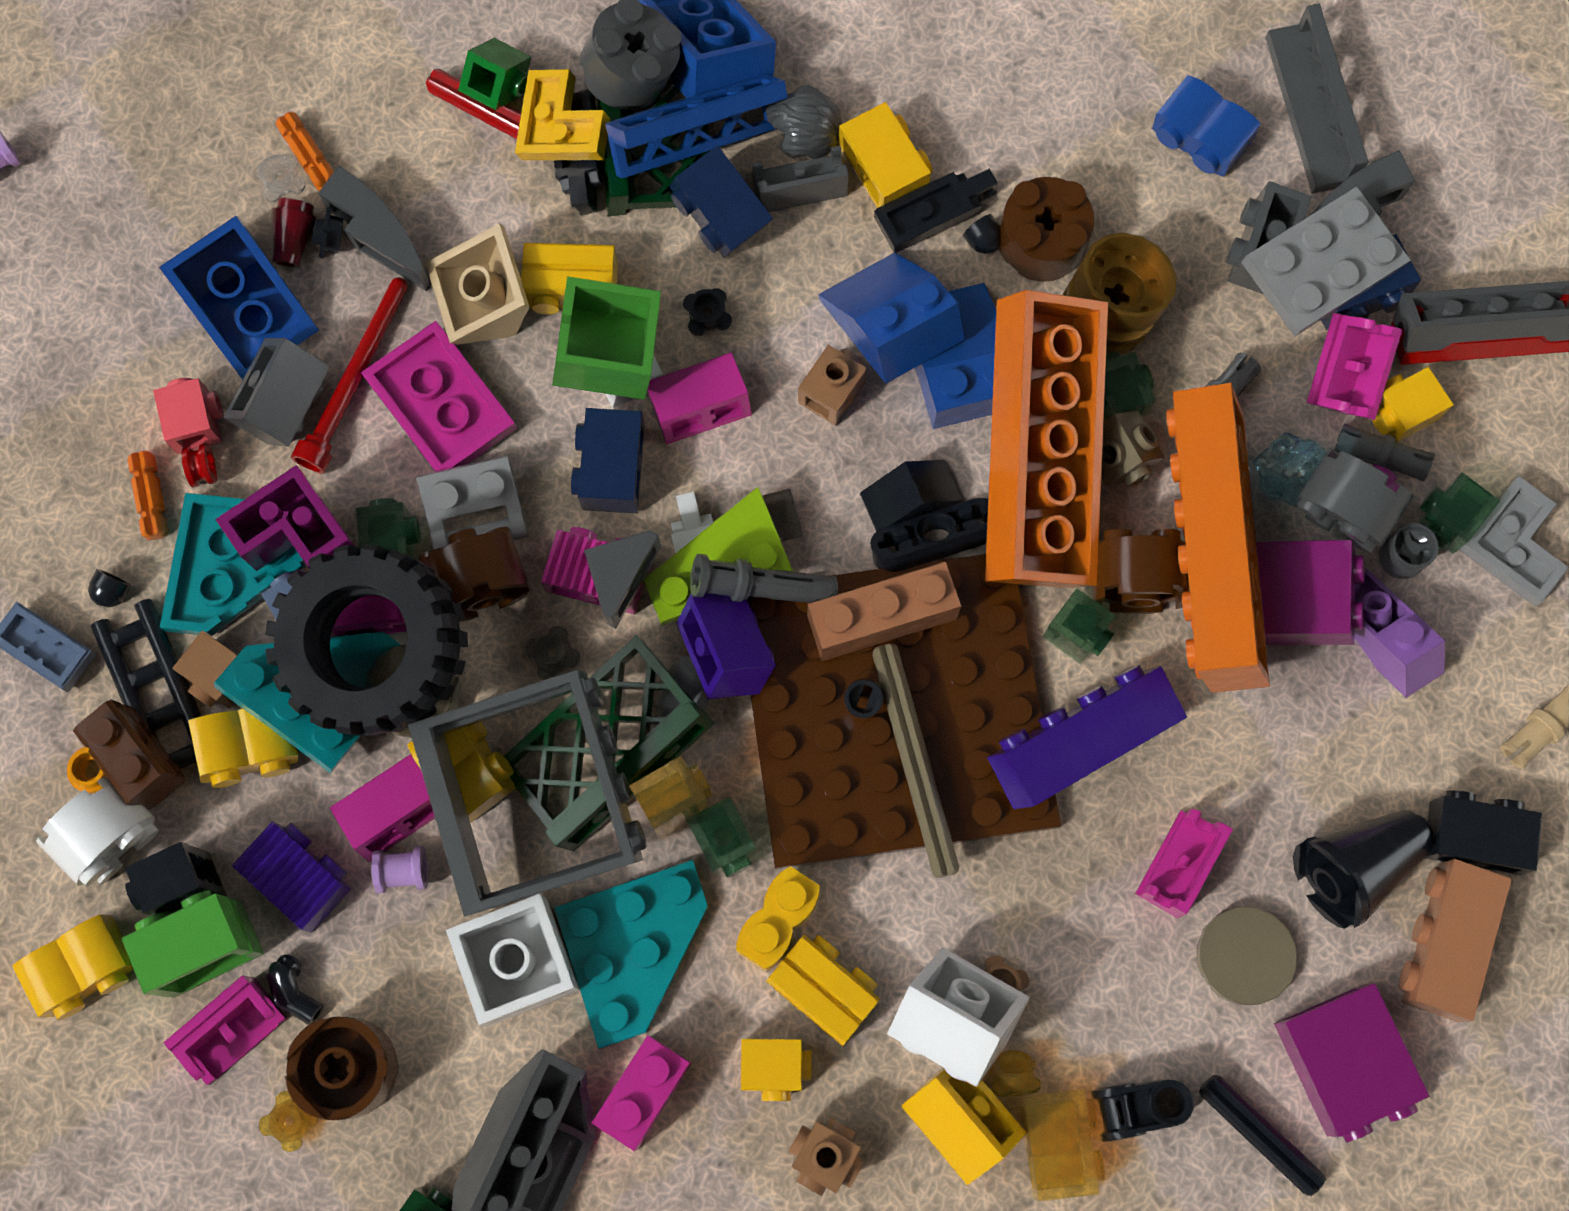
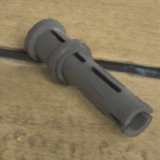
M697 554L692 565L690 589L693 597H703L705 593L726 595L736 602L747 600L750 596L813 603L837 595L838 581L836 576L752 567V564L747 562L746 559H736L732 563L709 560L706 554Z

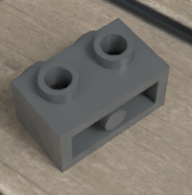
M1269 181L1256 199L1249 197L1239 220L1240 224L1245 225L1242 237L1234 239L1226 259V263L1232 265L1228 282L1263 294L1241 262L1246 255L1304 220L1312 196Z
M265 338L223 418L266 444L289 447L290 443L295 441L302 433L305 426L303 418L311 403L322 394L325 387L324 378L330 366L286 338Z

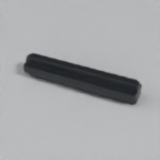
M1213 1075L1206 1080L1199 1090L1200 1096L1304 1195L1313 1196L1322 1188L1326 1181L1325 1174L1220 1075Z

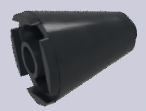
M1403 810L1307 838L1295 847L1293 853L1294 872L1298 881L1304 877L1307 878L1315 894L1306 896L1312 906L1326 920L1339 928L1345 929L1350 925H1354V928L1364 924L1431 852L1433 848V831L1425 818L1411 811Z

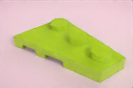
M757 487L643 580L660 625L664 626L679 619L691 595V570L697 554H706L709 560L732 563L736 559H746L747 562L752 564V567L792 572L793 570L759 487Z

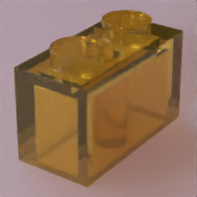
M682 756L630 785L632 792L660 840L710 812L706 799L713 796L710 791L711 788L697 763L687 767Z
M1084 1089L1019 1096L1023 1129L1027 1132L1024 1138L1033 1199L1046 1201L1099 1194L1098 1182L1105 1181V1169L1101 1151L1093 1150L1090 1130L1097 1129V1114L1093 1099H1085Z

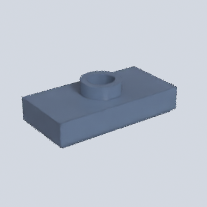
M17 601L0 623V649L68 693L97 655Z

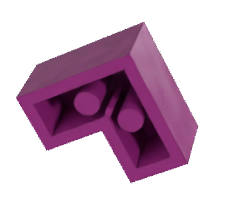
M297 465L215 519L239 555L256 571L293 546L309 569L311 567L308 564V560L320 553L332 556L334 555L335 547L355 546L314 486Z

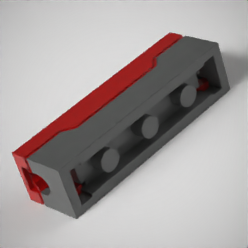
M1569 281L1402 293L1390 325L1402 329L1396 349L1401 365L1569 352Z

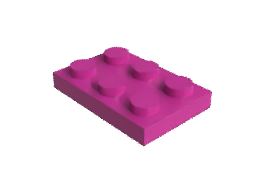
M436 320L361 372L365 380L435 472L469 464L517 429L515 422L454 344H450L447 334Z

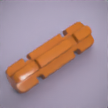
M287 112L284 116L278 117L276 126L316 189L320 191L334 173V170L324 158V155L307 129H305L298 115L295 112Z
M150 451L131 453L127 458L129 473H133L131 483L137 514H141L142 517L138 520L141 535L146 540L164 538L168 535L169 528L167 518H163L162 514L165 512L160 480L154 474L158 471L155 456Z

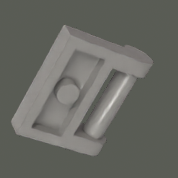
M509 455L416 477L434 549L450 545L448 537L457 531L463 530L458 529L447 532L444 519L506 505L508 518L467 528H474L477 535H480L495 528L506 526L509 527L514 540L528 537Z

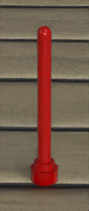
M396 277L390 282L313 434H307L304 440H298L290 456L298 465L319 474L325 473L332 459L330 454L332 445L329 442L363 378L361 372L368 368L407 292L408 284L405 279Z

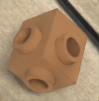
M831 1117L826 1125L816 1120L812 1129L802 1125L788 1151L796 1156L792 1163V1168L800 1172L796 1182L820 1196L824 1194L826 1188L836 1194L841 1184L850 1188L864 1163V1160L857 1157L861 1149L860 1145L852 1141L856 1132ZM824 1147L832 1148L836 1152V1162L827 1168L820 1166L816 1160L818 1151Z

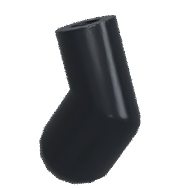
M290 954L281 955L276 962L270 964L266 974L273 1002L278 1008L310 1025L316 1021L324 1004L299 990L296 977L301 972L300 961Z

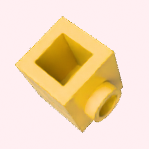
M1427 367L1404 379L1402 374H1398L1387 380L1376 418L1372 422L1382 435L1394 436L1395 441L1399 442L1440 420L1454 404L1430 368Z
M741 1039V1091H761V1101H791V1091H801V1081H811V1050H801L802 1039Z

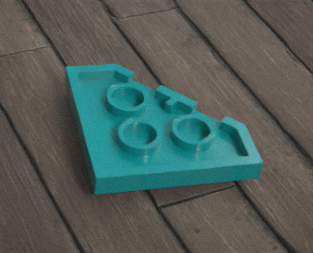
M185 493L160 628L165 632L199 635L203 630L212 637L262 600L263 596L261 593L271 588L270 585L274 579L284 573L295 572L296 569L302 570L307 565L293 546L256 571L239 555L215 520L245 499Z
M385 632L336 636L330 639L331 657L336 670L347 683L361 688H365L367 674L375 660L391 647L401 645ZM274 643L245 646L215 680L214 688L331 774L362 735L337 733V730L323 729L311 723L309 715L298 714L288 704L289 699L292 697L290 693L279 692L272 679L280 671L278 666L268 665L265 650L274 648Z
M693 860L554 907L598 1049L647 1033L667 989L670 987L687 949L709 908Z

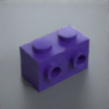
M705 593L703 597H693L691 594L676 624L708 700L760 694L776 665L773 652L766 645L757 625V617L754 610L749 607L747 600L736 602L726 595Z

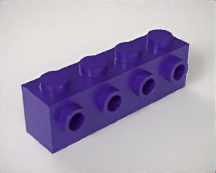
M1140 664L1133 666L1114 676L1117 685L1105 691L1101 685L1078 696L1076 699L1079 706L1066 712L1065 708L1061 707L1038 719L1041 727L1028 734L1026 729H1021L1001 739L999 743L1002 749L987 758L1013 809L1033 807L1188 718L1162 666L1144 671Z

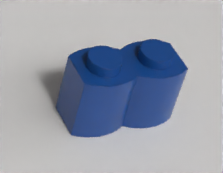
M1187 75L1156 113L1152 129L1156 132L1158 140L1164 146L1170 149L1179 148L1189 153L1194 164L1201 171L1225 177L1253 142L1261 123L1241 106L1223 99L1216 90L1205 82Z

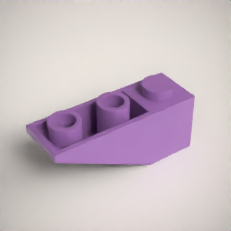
M1365 568L1364 584H1355V602L1363 601L1364 629L1355 630V640L1378 672L1407 698L1444 674L1445 640Z

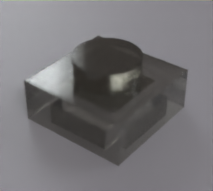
M791 489L762 495L780 541L783 542L802 537V529Z

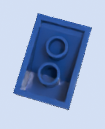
M638 0L641 4L647 5L661 13L681 33L680 57L671 78L674 85L686 98L762 74L774 77L776 41L737 0Z
M234 216L159 267L242 380L265 338H286L299 345L319 331L239 216Z
M892 253L818 294L824 307L885 384L965 340L958 302L935 275L897 253Z
M985 283L948 291L959 304L965 340L915 367L933 429L992 415L996 308Z

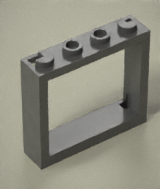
M574 670L408 724L464 917L643 861L641 850L647 848L645 835L638 820H631L626 802L632 801L631 789L623 772L617 774L612 754L618 753L616 740L609 725H602L597 708L603 706L602 694L596 679H588L587 672ZM573 692L621 851L491 893L444 734Z

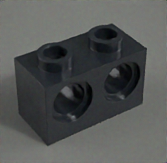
M184 842L174 844L125 867L130 882L125 884L126 893L133 907L138 911L142 910L143 914L154 915L164 913L166 917L183 909L181 905L183 900L203 891H210L211 895L216 893L227 896L210 852Z

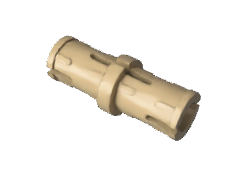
M1569 685L1565 686L1563 691L1543 710L1535 709L1527 717L1528 723L1500 746V751L1506 757L1514 753L1520 746H1523V750L1510 761L1515 767L1525 768L1528 762L1548 743L1556 744L1564 737V729L1569 725Z

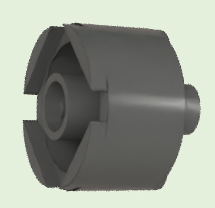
M619 0L618 3L604 9L597 17L580 54V67L582 66L586 76L584 82L589 91L601 102L617 109L627 110L629 106L642 105L641 108L651 105L662 93L678 64L681 42L679 29L657 10L641 4L638 0Z
M1328 448L1298 495L1299 503L1297 508L1306 513L1305 518L1326 531H1330L1333 525L1338 527L1340 532L1348 536L1346 540H1352L1353 546L1371 554L1376 546H1383L1413 499V495L1402 485H1400L1395 493L1386 486L1389 478L1388 475L1348 453L1340 451L1337 456L1332 448Z

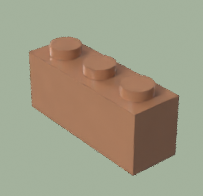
M946 562L809 603L807 618L821 661H825L957 620L961 604Z
M1457 859L1440 863L1439 868L1434 867L1431 870L1425 885V895L1430 896L1426 914L1418 916L1412 931V941L1417 943L1413 961L1408 960L1405 963L1399 978V988L1404 990L1402 1003L1458 1023L1474 1021L1512 881L1511 878Z

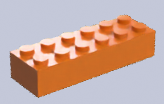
M1024 290L997 300L985 582L1058 588L1097 586L1108 302L1032 290Z
M1231 383L1173 391L1174 408L1166 410L1169 436L1170 438L1175 437L1178 451L1176 454H1170V466L1174 483L1179 482L1182 499L1174 500V513L1177 527L1183 528L1186 545L1178 546V560L1181 574H1188L1190 589L1188 592H1182L1185 621H1191L1194 639L1186 640L1188 666L1190 669L1195 668L1197 679H1202L1211 693L1270 687L1244 414Z

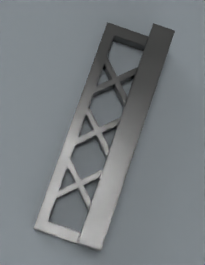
M1320 3L1306 7L1298 25L1268 30L1265 37L1311 193L1336 189L1346 179L1366 167L1369 163Z

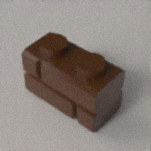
M110 699L75 726L73 730L81 743L89 748L88 752L127 805H142L146 809L151 810L185 783L187 779L132 706Z

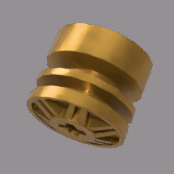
M1124 232L1109 234L1092 244L1062 295L1108 302L1106 356L1111 357L1128 354L1142 344L1155 322L1161 317L1175 295L1177 276L1171 260L1158 245L1139 235Z

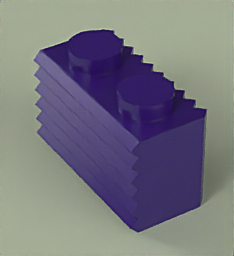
M272 821L231 866L287 916L289 920L295 923L298 928L312 933L351 890L342 880L347 872L327 854L319 860L308 850L307 847L313 841L296 825L290 822L284 828L282 825Z

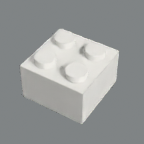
M540 893L446 930L478 1025L489 1027L580 991L548 899Z
M942 948L909 985L887 1034L898 1040L908 1051L923 1055L942 1066L952 1077L961 1081H967L977 1087L1008 1043L1030 997L947 949Z

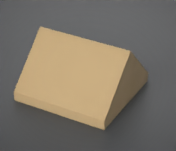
M499 223L425 263L450 344L460 345L501 339L517 334L530 306L504 225Z

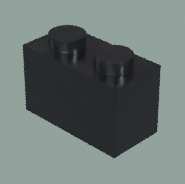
M1456 790L1446 791V796L1429 802L1427 822L1433 831V848L1424 859L1441 862L1457 859L1486 870L1515 875H1524L1537 871L1541 812L1525 810V803L1510 799H1496L1494 804L1476 801V794Z

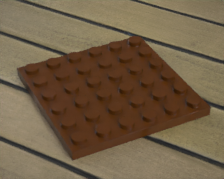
M986 554L931 561L899 572H889L881 568L831 575L837 578V595L946 562L961 604V609L957 620L825 661H821L807 618L808 602L750 596L747 598L749 607L756 614L757 625L766 645L773 652L776 665L760 694L750 695L775 869L925 848L885 699L880 710L869 718H859L852 715L847 710L844 702L847 688L857 679L869 678L880 685L872 655L875 648L885 644L894 643L898 646L953 844L1059 829L1061 827L1056 794L1033 807L1013 809L987 758L1002 749L999 741L1021 729H1026L1029 734L1040 728L1041 725L1038 719L1042 717L1019 585L985 582ZM864 686L862 697L857 705L858 707L866 709L873 690L872 687Z

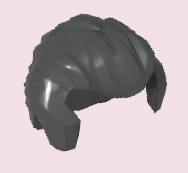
M803 85L794 92L787 94V99L767 105V121L784 134V139L780 143V150L786 156L793 159L796 155H806L811 159L820 158L829 154L831 147L839 144V125L842 124L840 111L832 99L810 85Z

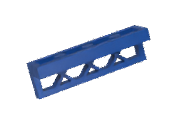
M762 74L605 123L616 176L620 178L632 176L712 150L717 145L721 147L776 129L767 121L766 107L768 104L788 98L785 80ZM762 107L764 120L748 124L740 118L743 112ZM727 118L719 134L710 137L701 131L703 125ZM736 123L742 126L734 129ZM688 130L679 147L670 149L661 143L664 137ZM697 136L702 138L701 140L695 141ZM648 143L639 160L627 163L624 148L630 149ZM658 148H659L660 150L664 151V152L655 154V152L657 151Z

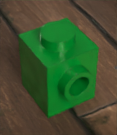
M494 37L468 50L458 91L497 110L525 94L528 69L532 57Z

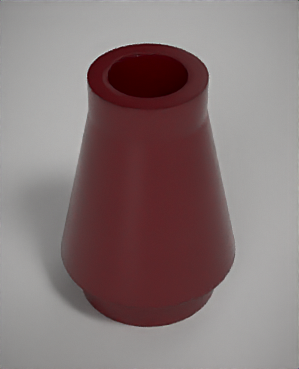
M279 198L277 207L272 208L273 263L299 268L302 254L315 225L316 217L313 215L314 206L298 199Z

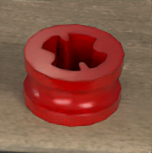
M208 443L200 444L198 450H193L190 446L182 448V465L189 485L194 488L199 487L201 481H207L208 484L217 483L215 458Z

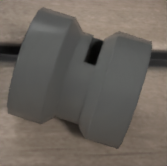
M1419 523L1405 524L1389 536L1383 546L1380 547L1379 562L1383 570L1397 579L1412 578L1435 560L1439 550L1438 540L1427 526ZM1400 556H1403L1404 558L1408 559L1409 561H1406V560L1402 559Z

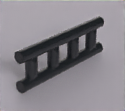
M144 599L137 602L134 607L139 619L113 631L109 619H101L91 624V629L122 703L134 707L158 741L157 730L182 719L192 742L188 720L201 717L193 695L188 692L189 686L186 678L172 669L178 660L166 632L160 628L161 620L152 599ZM147 636L157 660L130 672L121 648ZM161 678H165L174 702L148 713L138 689ZM193 743L169 754L180 770L196 762Z

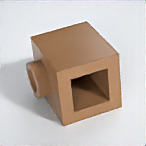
M828 344L798 387V403L836 426L865 385L867 368L863 366L862 360L853 352L847 349L838 351Z
M202 630L172 669L193 683L188 692L210 708L216 701L229 709L235 703L214 688V682L237 655Z

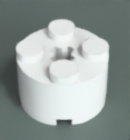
M107 776L97 781L103 788L92 796L84 789L66 803L44 826L43 830L49 837H37L36 843L78 886L85 885L87 887L95 881L100 885L106 883L123 867L124 864L118 859L132 846L136 850H140L159 832L153 825L155 817L142 805H127Z

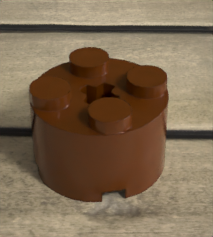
M1039 177L1029 181H1022L1016 185L1004 208L1000 225L1001 243L999 244V250L1004 260L1016 269L1018 274L1033 281H1054L1069 274L1083 259L1094 228L1093 208L1083 186L1077 182L1056 177Z
M506 526L495 528L480 535H477L474 528L457 531L448 537L450 545L427 551L419 556L420 562L435 570L434 575L445 580L454 591L451 599L453 602L461 604L465 619L462 621L479 617L478 610L491 607L497 603L500 609L520 601L530 591L528 579L511 531Z
M1111 529L1103 532L1104 541L1099 542L1097 586H1092L1093 606L1100 609L1102 603L1106 602L1109 603L1110 612L1154 614L1163 612V603L1175 601L1176 609L1182 608V592L1189 591L1188 574H1181L1179 567L1178 546L1186 545L1181 540V532L1179 530L1158 529L1153 531L1152 535L1133 536L1132 531L1128 529Z
M341 1016L330 1017L311 1023L295 1037L289 1047L286 1058L288 1061L287 1077H285L292 1100L301 1110L312 1117L326 1120L354 1119L371 1113L387 1099L395 1084L399 1064L395 1048L390 1038L381 1028L363 1019ZM337 1059H348L349 1064L346 1069L349 1074L347 1077L335 1076L340 1069L336 1063Z

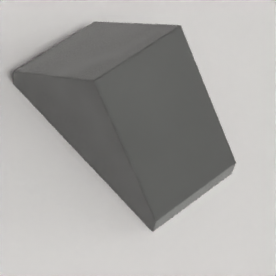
M650 530L584 550L603 615L607 624L615 629L618 627L661 549L658 534Z

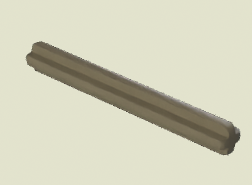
M894 643L881 645L873 650L872 656L884 693L885 703L932 873L935 878L951 876L959 871V864L899 649Z

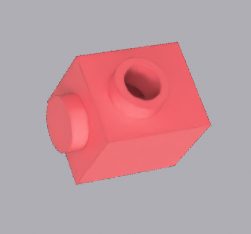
M199 378L174 379L166 387L153 390L164 441L177 454H181L184 447L190 446L193 450L199 449L200 444L208 443L210 446L222 442L217 419L224 417L221 401L216 391L210 392Z

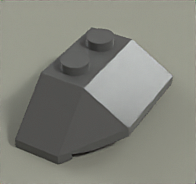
M541 1049L499 1090L454 1184L452 1211L563 1210L596 1137L595 1127L592 1124L593 1114L586 1087L588 1081L585 1070Z

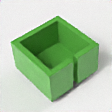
M567 276L552 386L645 400L652 372L661 291Z
M203 891L181 902L183 909L165 917L164 913H158L140 920L134 925L136 928L135 932L121 938L143 994L172 998L264 955L243 902L232 898L229 899L224 895L216 893L211 895L210 891Z

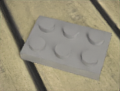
M1356 186L1246 255L1241 263L1295 337L1405 267L1411 259Z

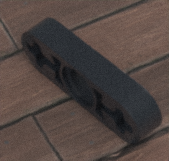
M971 499L879 529L874 533L870 541L875 566L878 569L882 568L889 572H899L987 544L988 499ZM981 518L984 523L979 524L976 519ZM957 524H960L961 532H957ZM934 529H942L949 533L945 539L940 541H930L924 537L926 533ZM913 538H916L917 546H913ZM894 546L897 551L891 552L888 547Z

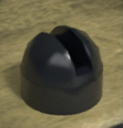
M988 214L974 222L964 232L963 237L976 252L988 254L994 252L1001 243L1000 225L992 214Z
M96 569L90 580L88 592L90 599L96 605L114 607L125 599L132 585L111 573Z
M860 678L852 682L844 695L847 710L859 718L874 716L880 710L884 701V693L881 686L869 678ZM868 685L873 690L867 707L864 709L857 705L862 697L864 686Z

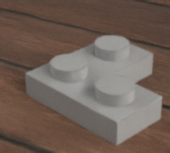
M1519 475L1511 481L1459 548L1460 551L1535 607L1544 601L1569 568L1530 539L1557 504Z

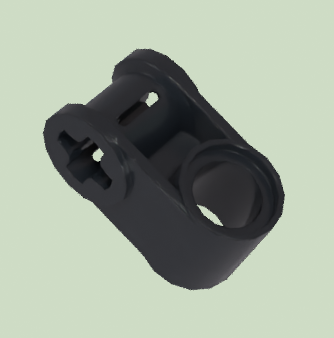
M1159 1079L1139 1084L1134 1082L1091 1091L1092 1099L1098 1100L1105 1131L1100 1134L1102 1142L1144 1135L1149 1131L1178 1126L1185 1123L1191 1117L1194 1109V1099L1190 1090L1183 1083L1176 1080ZM1165 1088L1173 1089L1180 1099L1178 1111L1170 1117L1162 1116L1155 1105L1157 1094ZM1116 1101H1117V1104H1118V1109H1119V1113H1120L1121 1123H1120V1120H1119V1115H1118V1111H1117Z

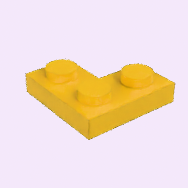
M569 69L528 71L515 154L521 160H604L608 135L605 123L610 122V117L604 110L571 111L576 77Z

